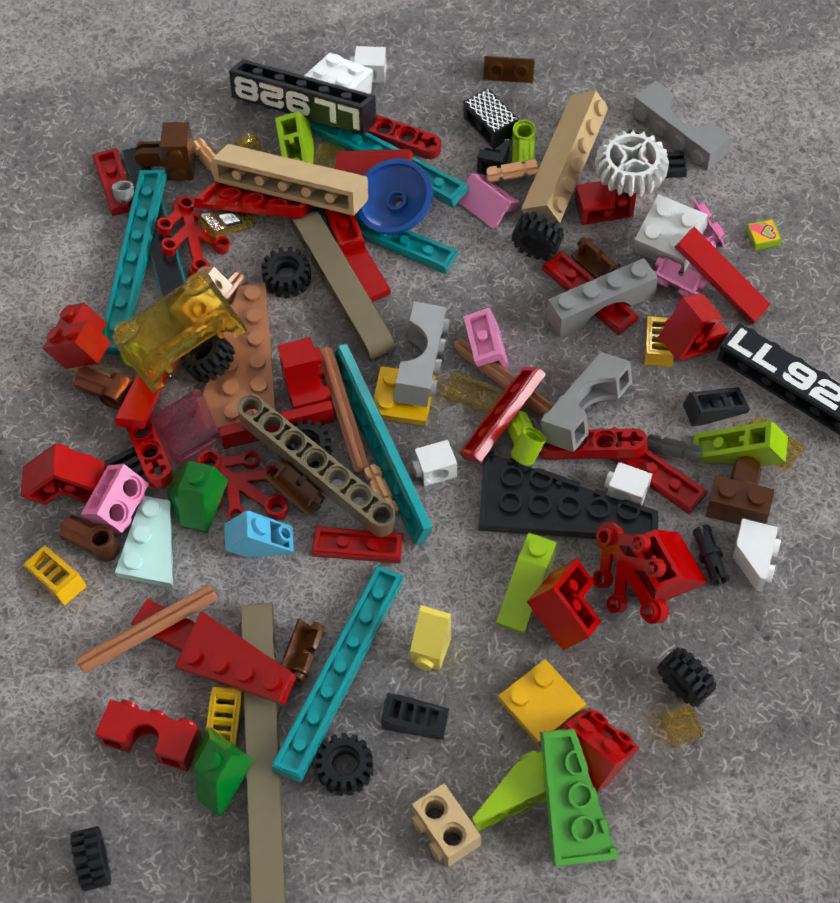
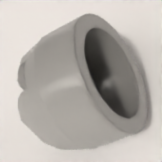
M118 181L112 185L115 200L119 203H122L123 200L129 203L134 196L132 182Z

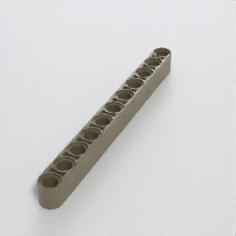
M273 603L241 605L242 639L276 661ZM244 692L246 754L254 759L247 771L251 903H287L282 779L280 774L271 770V765L280 750L278 703Z

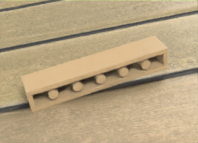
M597 90L570 96L538 169V173L521 208L523 213L528 212L531 214V212H536L538 216L540 213H544L545 218L548 219L549 216L553 218V223L556 221L558 223L561 222L608 110L605 101Z
M227 144L212 158L215 182L353 216L368 201V178L366 176Z

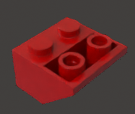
M655 529L645 533L651 540V547L647 552H634L630 546H627V556L647 560L662 559L666 564V572L662 577L651 578L647 576L646 572L637 571L653 599L666 601L707 584L706 578L679 532ZM641 539L639 540V546H640V547L642 546V541H641ZM656 564L654 565V571H655V572L657 571V566H656Z
M591 708L566 722L561 730L575 729L589 769L590 780L597 793L614 779L640 748L627 733L617 730L602 713Z

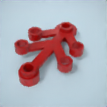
M179 196L173 202L174 211L168 217L158 219L156 231L160 235H169L172 232L173 226L180 220H183L184 226L172 238L162 240L160 250L165 256H173L176 254L177 248L187 239L192 258L188 276L192 279L201 267H211L208 261L203 258L199 239L211 246L218 254H226L228 252L230 240L224 236L215 237L196 225L195 219L208 226L209 230L215 234L222 233L225 224L217 216H205L208 220L207 222L202 217L206 213L199 208H195L194 198ZM210 219H217L218 223H212Z
M205 450L199 454L196 463L205 465L215 463L214 467L228 479V521L233 519L231 518L232 514L244 512L241 508L239 492L265 508L268 518L282 520L287 516L289 507L284 496L279 494L268 496L250 484L251 482L266 481L271 484L264 477L276 470L275 465H270L265 469L235 473L227 469L240 465L247 469L257 468L260 460L256 451L248 450L243 454L223 457L214 450ZM249 457L256 458L254 462H246V459ZM221 498V501H220V503H219V506H218L217 510L220 509V508L222 507V505H223V500H222V498ZM276 507L282 508L280 512H272Z
M614 522L602 523L596 532L597 544L602 549L600 570L593 574L592 579L597 588L610 587L613 583L611 567L614 557L617 562L614 595L609 596L607 599L608 610L611 613H622L627 609L626 591L628 582L642 605L640 609L641 617L650 624L665 622L669 615L667 603L662 599H653L637 571L646 572L647 576L651 578L662 577L666 572L665 562L662 559L647 560L627 556L622 545L630 546L634 552H647L651 547L650 537L646 534H625L623 529ZM640 539H641V541H642V546H641V547L639 546V540H640ZM655 564H656V566H657V571H656V572L654 571V565H655Z

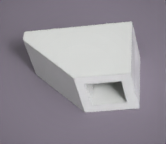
M742 518L732 557L755 590L762 592L765 583L772 582L775 565H771L770 562L772 556L777 557L781 540L776 539L778 527Z

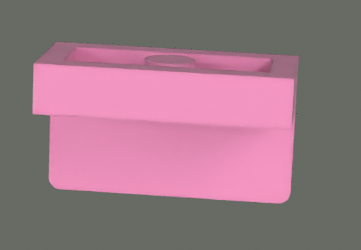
M470 174L465 183L468 185V192L458 201V203L491 228H497L506 212H516L522 204L494 182L490 183L486 176L480 174Z
M487 308L463 316L474 362L477 367L499 360L501 365L508 369L509 364L500 329L491 309Z

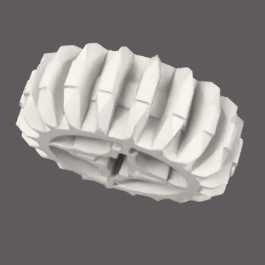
M633 129L630 134H627L622 130L619 136L612 133L610 139H604L602 146H599L595 158L597 177L601 178L602 185H608L609 191L618 190L619 196L625 192L628 193L629 197L633 193H637L642 197L644 191L652 193L654 187L659 188L662 181L666 178L669 166L667 149H663L662 142H655L654 135L646 137L644 131L641 134H635Z

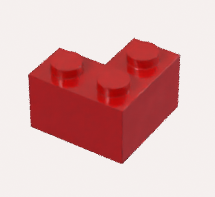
M601 181L576 185L574 202L581 224L588 225L633 217L637 193H633L629 197L628 193L623 192L619 196L618 190L609 191L608 185H602Z
M703 293L682 297L677 302V308L672 316L664 323V328L658 336L677 361L715 352L729 333L720 322L723 318L722 315Z
M84 302L68 305L61 311L60 320L57 325L47 334L46 338L48 340L42 349L66 369L98 364L111 343L102 334L107 323Z
M311 337L277 345L282 375L292 409L328 400L332 401L329 386H323L321 381L325 376L321 364L323 360L320 348H314Z
M55 443L23 466L20 497L47 505L60 495H65L87 503L104 473L105 462L93 458L90 454H83L69 449L66 445Z
M577 558L551 572L527 600L533 613L540 619L562 650L589 638L601 623V620L583 598L595 582Z

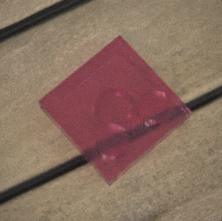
M198 389L150 417L169 464L172 466L177 465L221 438L203 393Z

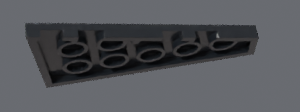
M491 450L484 457L479 531L532 533L536 535L596 539L597 529L604 522H614L623 529L625 534L631 535L645 534L658 529L657 510L626 499L622 501L607 496L606 492L595 488V491L580 486V483L538 467L533 469L521 465L510 457L505 459L494 455L495 452Z

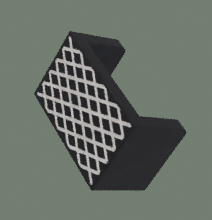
M489 88L463 101V118L493 149L502 145L505 139H512L513 126L519 121V118Z

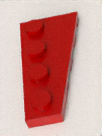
M215 181L194 198L195 208L290 218H302L313 208V205Z
M202 611L175 664V667L180 671L281 705H285L297 678L293 672Z

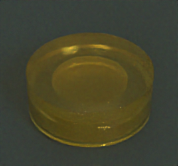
M254 134L241 135L234 144L257 151L262 149L259 138Z

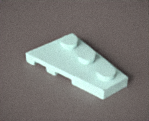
M145 496L138 505L115 574L116 577L173 588L171 502Z

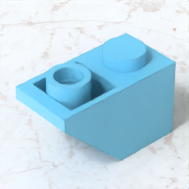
M248 510L224 524L226 551L244 557L294 553L293 526Z

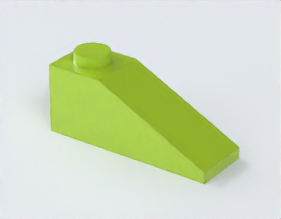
M300 111L275 118L281 156L314 164V143L310 121Z
M773 421L695 433L693 444L702 447L703 452L699 462L734 465L738 458L745 456L752 457L761 466L786 462L788 436Z
M528 533L496 621L497 625L525 634L533 615L527 600L548 577L555 560L557 542Z
M531 751L524 754L473 816L472 823L478 832L546 801L542 751L539 753Z

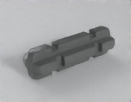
M650 434L647 438L649 451L658 453L660 450L661 454L681 459L687 457V460L699 462L703 451L700 445L690 443L688 446L687 442L667 437L661 439V436Z

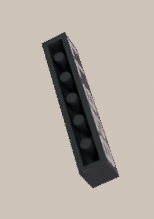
M242 59L229 70L231 96L243 102L257 104L267 109L285 112L286 114L300 111L309 121H317L334 128L352 131L355 134L364 135L376 123V100L373 94Z
M739 323L721 344L717 360L840 435V383L830 378L825 372L810 366L802 358L782 349L777 343L762 337L754 329Z

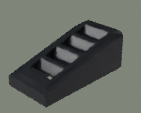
M739 387L689 392L683 403L692 427L745 414L750 410ZM729 397H732L734 406H731L728 400ZM718 400H721L723 407L720 406Z
M387 693L381 726L383 730L444 740L449 708L398 694ZM394 708H400L398 719L393 717ZM407 710H413L411 722L405 721ZM420 712L425 713L423 725L418 724ZM432 714L438 715L436 729L430 728Z

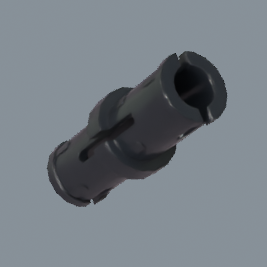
M702 525L705 536L703 537L699 526L692 533L700 550V562L705 564L711 585L719 586L717 574H719L722 584H725L729 580V575L721 559L723 557L722 550L716 545L711 527L709 525Z

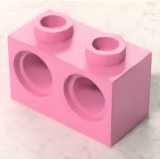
M125 464L108 465L81 515L94 525H105L113 533H123L132 521L131 516L136 507L143 501L145 497L144 492L149 483Z

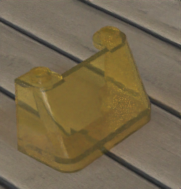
M197 272L191 275L185 283L128 321L120 322L114 329L113 341L148 388L154 393L165 386L162 376L165 371L168 374L173 371L171 363L215 334L222 339L225 337L224 332H231L237 338L246 332L247 328L208 273Z

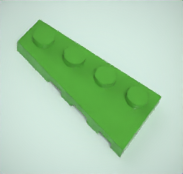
M575 729L540 732L552 865L564 866L619 859L616 847L613 846L609 835L610 830L607 821L603 817L598 803L599 798L596 789L590 780L589 769Z

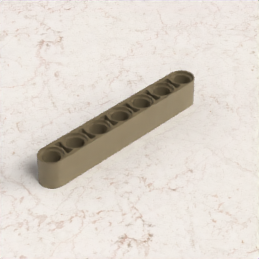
M315 210L305 214L302 218L291 220L295 235L367 359L370 361L395 350V344L388 328L319 212Z
M247 394L239 399L237 409L240 423L244 428L285 462L290 461L291 464L303 473L306 479L311 480L325 495L371 533L380 537L388 536L392 533L395 527V511L390 503L255 394ZM250 409H256V410H257V412H256L255 414H252V415H247V414H245V412L248 411V410H250ZM272 426L279 428L276 432L272 433L266 431ZM291 444H298L301 446L297 450H289L287 448ZM317 461L321 462L322 466L311 468L309 464ZM336 479L344 481V484L341 486H333L330 483ZM357 497H363L367 500L364 504L360 505L352 502ZM380 515H385L389 518L385 523H378L374 519Z

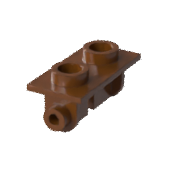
M484 56L483 80L533 83L535 59Z
M582 237L577 243L579 249L571 254V257L594 278H599L621 268V265L618 262L615 263L599 249L591 238Z
M281 459L275 465L276 470L264 477L271 483L275 491L284 494L299 512L305 513L307 516L321 508L320 505L326 498L322 495L323 491L308 478L305 479L302 485L298 483L303 473L291 464L290 461L285 462Z
M298 619L281 661L282 666L297 676L294 685L300 688L304 679L309 677L308 671L314 658V653L317 650L321 637L325 635L324 625L319 622H313L312 626H310L302 619Z

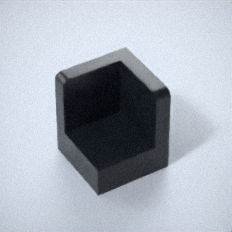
M509 139L504 140L501 150L491 148L479 150L477 173L487 175L486 170L488 167L497 166V168H501V165L507 164L510 155Z

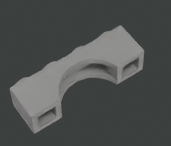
M655 81L637 94L634 98L632 112L635 117L653 128L657 135L663 136L670 141L675 149L684 151L695 164L709 170L728 155L732 137L713 123L694 126L679 120L672 111L674 94L660 83Z
M645 258L548 299L547 319L558 336L563 337L585 327L594 314L610 304L626 302L630 306H634L654 297L658 277Z
M414 301L407 340L417 345L423 354L413 360L400 362L393 401L427 407L429 396L435 397L438 380H433V375L439 376L442 359H437V356H443L446 339H442L441 336H447L450 319L445 318L447 307Z
M601 352L593 362H590L587 369L579 378L574 380L572 386L564 395L559 397L557 403L542 417L541 428L546 437V443L574 452L589 435L587 416L584 410L598 401L618 400L632 384L630 361Z

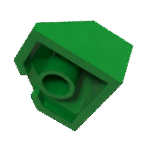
M188 461L176 468L173 480L166 494L181 527L208 533L228 483V479L214 466Z
M207 728L192 755L197 799L218 816L223 817L254 759L212 728Z

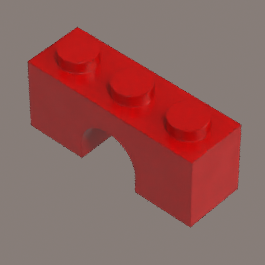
M110 699L95 732L100 744L130 753L134 742L139 737L147 734L155 735L159 738L154 750L158 763L188 772L193 760L192 755L202 739L196 723L186 718H179V720L168 718L167 714L157 709H150V711L139 709L138 705L128 700L117 702Z

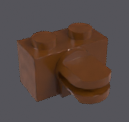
M163 122L161 141H139L137 143L136 163L141 167H165L168 180H194L196 153L189 122Z
M745 456L738 458L734 463L730 479L715 476L705 517L738 525L741 524L742 518L766 524L774 489L758 486L761 476V464L756 459Z

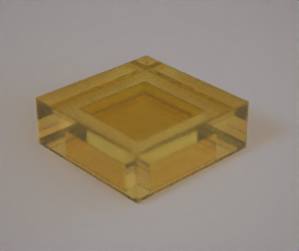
M691 705L661 715L662 724L673 747L703 736V731Z

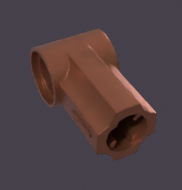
M84 366L80 367L76 372L73 385L76 390L95 396L106 406L119 410L133 381L122 373L114 372L112 375Z
M73 514L70 517H66L61 524L59 537L62 540L94 554L95 558L99 561L110 562L118 556L120 546L108 526L94 525Z

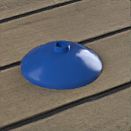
M389 159L376 164L365 173L364 176L368 178V201L360 208L357 214L369 229L380 234L394 235L412 229L423 220L432 203L433 188L427 173L422 167L406 159ZM402 201L400 206L395 207L397 202Z

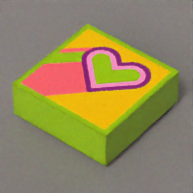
M773 219L747 224L746 231L754 250L779 246L782 239Z

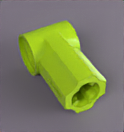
M520 120L513 126L511 143L512 163L522 162L524 164L526 160H532L535 157L536 127L531 121Z
M518 411L507 426L514 443L510 453L517 462L530 466L534 464L546 442V437L541 431L533 428L526 412Z

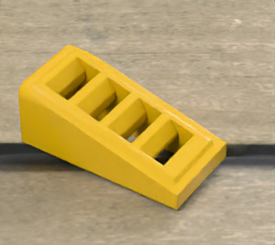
M647 316L644 365L672 367L674 356L668 349H652V347L667 348L663 342H652V340H660L658 338L659 335L652 334V332L661 333L663 327H653V324L664 325L668 319L666 317Z
M46 545L23 564L24 568L64 605L86 588V583L79 573ZM48 558L51 559L39 571L36 569ZM55 566H57L50 574H48V575L45 577V575H46L48 572H50ZM65 573V575L60 580L53 584V582H55L60 576H62Z
M212 687L206 730L207 728H212L222 737L230 740L229 742L236 747L244 707V693L242 691L231 688ZM219 702L234 703V705L219 704ZM218 713L233 714V717H232V718L217 717V714H218ZM215 726L231 727V731L215 730Z

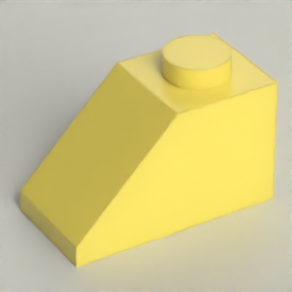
M421 605L410 648V660L421 670L431 671L435 669L440 671L451 641V614Z

